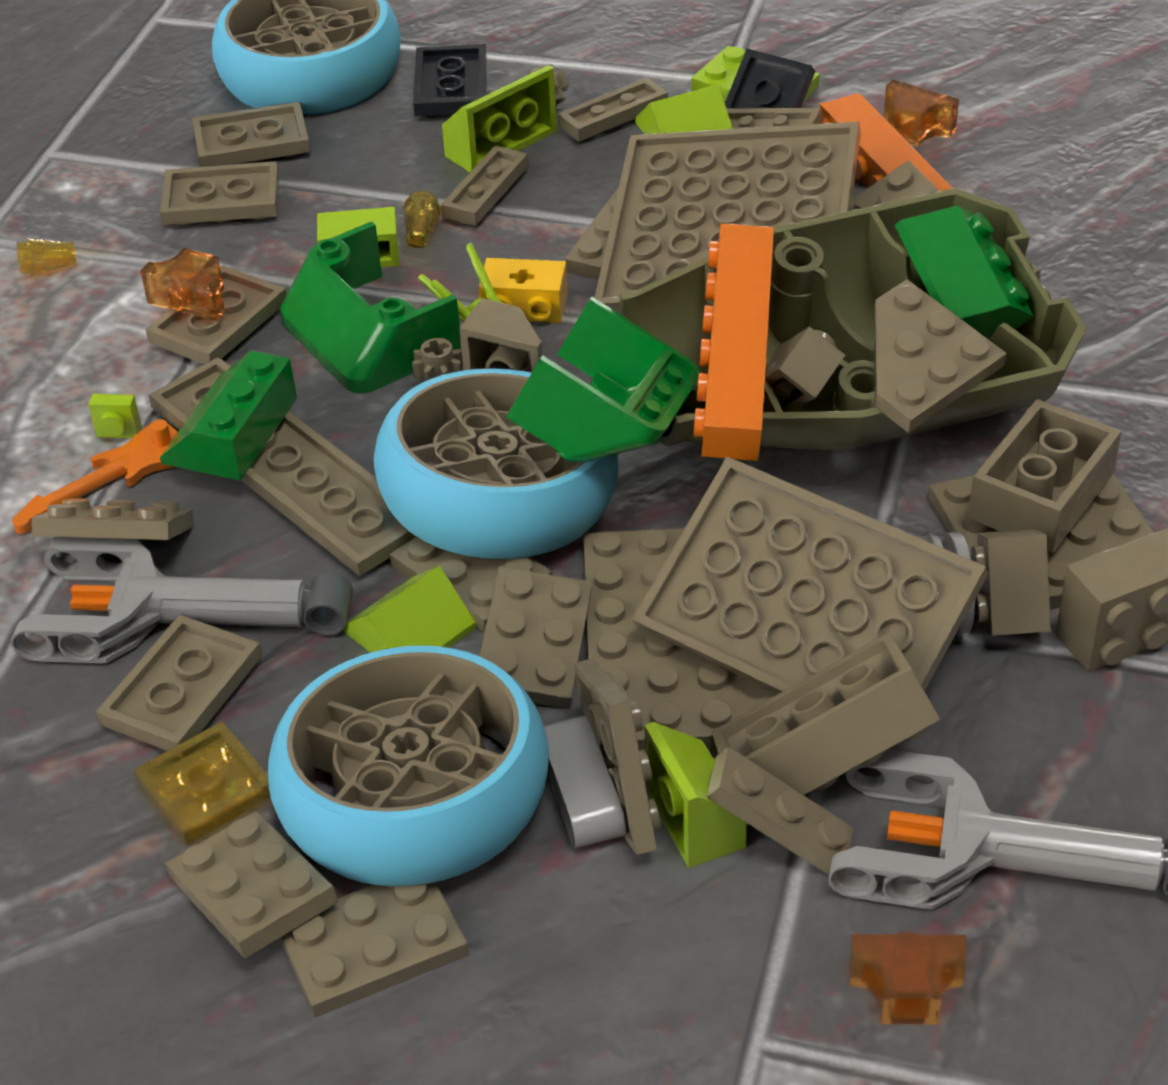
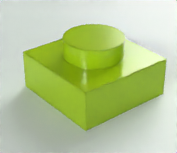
M92 394L88 406L96 437L133 438L141 431L142 424L135 395Z

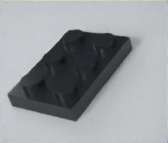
M486 44L416 47L413 100L415 116L434 118L441 115L455 114L463 106L487 95Z

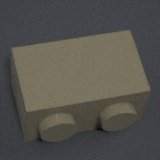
M810 326L778 346L766 363L765 380L769 381L783 412H791L815 399L845 356L844 353L835 347V341L828 334L820 330H813Z
M1036 529L977 533L978 546H972L971 560L986 566L988 576L980 589V594L976 596L974 610L976 623H982V629L992 636L1051 632L1047 534Z

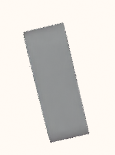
M584 715L543 725L549 747L547 778L573 848L625 836L626 825L622 807L588 718Z

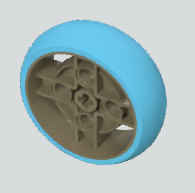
M231 0L224 7L215 24L212 54L217 72L225 86L244 104L252 108L300 102L303 116L317 115L348 108L377 93L388 82L396 68L400 54L401 34L397 18L386 0Z
M472 369L444 374L427 380L409 390L396 402L385 417L377 436L374 469L379 490L388 509L416 537L440 549L456 554L488 559H514L540 555L564 547L584 535L599 520L614 493L618 477V454L588 462L579 461L573 463L563 459L556 452L555 448L506 418L531 375L530 372L511 369Z
M439 646L389 648L361 655L330 669L311 682L290 704L278 724L271 745L268 760L270 797L287 834L306 855L328 870L348 879L380 886L429 884L464 874L479 867L498 855L515 840L532 818L543 794L548 773L549 747L540 714L521 685L494 663L480 656L453 648ZM479 731L498 741L506 748L505 752L498 754L486 750ZM320 770L331 773L333 784L338 792L335 797L328 795L312 784Z

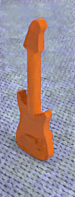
M158 419L138 432L128 443L121 447L94 455L90 460L92 468L97 470L44 497L36 495L13 518L12 522L15 532L18 534L28 533L32 528V517L47 512V506L63 504L65 499L81 498L124 475L126 484L129 487L135 485L144 476L152 472L173 468L174 466L161 464L160 456L178 431L169 425L167 421Z

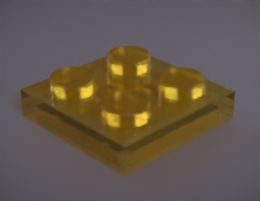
M223 722L212 726L134 769L138 785L186 845L191 844L271 798L268 774Z

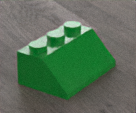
M957 205L903 219L894 225L929 295L984 337L990 338L995 333L996 328L1003 323L1016 330L1033 317L1026 303L1029 295L1024 286L1017 279L1013 278L1008 269L1011 261L1004 250L995 244L990 235L994 231L993 227L982 213L976 212L974 214Z
M250 351L222 373L160 456L161 464L241 481L297 399L290 358Z

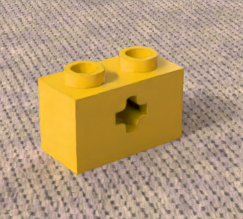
M486 258L484 269L496 296L502 303L520 307L529 322L562 323L568 295L566 261ZM480 282L479 298L488 300Z

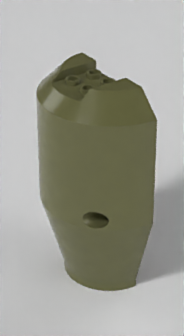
M957 188L774 227L766 363L778 346L809 326L813 330H820L828 334L835 341V347L844 353L845 356L817 397L791 412L782 411L769 381L765 380L760 446L846 451L1030 407L1036 399L1045 402L1057 390L1087 328L1068 297L1052 300L1047 287L1042 286L1033 272L1030 259L1025 256L1030 236L1013 208ZM959 205L974 214L976 212L982 213L991 223L994 231L990 235L995 244L1001 247L1011 261L1008 269L1013 278L1017 279L1026 289L1029 295L1026 303L1033 317L1016 330L1006 323L999 325L995 333L987 339L1007 353L1004 366L908 433L875 407V301L906 279L929 295L894 225L903 219ZM709 256L638 290L620 294V314L691 359L698 366L700 372L708 374L709 367L700 366L702 339H711V333H702L704 306H714V300H705L707 273H716L717 268H708ZM698 380L659 440L663 445L670 446L683 442L703 443V437H693L696 408L705 409L706 402L697 401Z

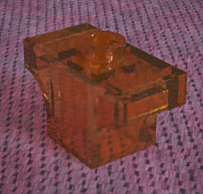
M892 79L886 85L884 118L888 119V123L908 143L920 146L928 138L935 136L950 137L956 131L959 98Z
M183 248L175 257L163 262H148L140 270L148 304L217 321L225 313L221 293L224 290L218 256Z
M912 932L897 934H851L849 958L850 986L863 988L876 998L880 1007L881 1024L938 1025L942 994L951 988L963 987L967 959L965 935H918Z

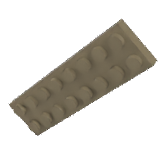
M219 357L209 361L149 394L151 408L180 430L217 378L231 366ZM289 411L241 480L359 577L389 559L390 553L415 537L388 509L379 490L376 477Z

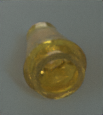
M415 191L410 194L403 204L406 227L405 240L413 248H423L429 242V237L441 214V206L434 194L428 191Z
M26 237L25 242L16 243L20 273H30L31 276H35L67 265H76V252L73 241L62 242Z

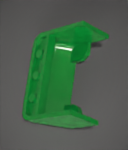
M372 221L330 239L321 240L313 246L280 306L284 327L348 391L358 394L373 392L412 374L413 351L420 350L421 345L429 339L443 338L450 341L452 350L461 349L457 298L453 294L417 310L409 302L397 297H389L370 306L353 290L382 277L376 225Z
M591 297L557 353L558 356L591 376L593 379L590 385L542 355L506 418L555 448L556 452L563 459L573 463L579 461L588 462L657 444L694 387L701 372L691 359L596 298Z

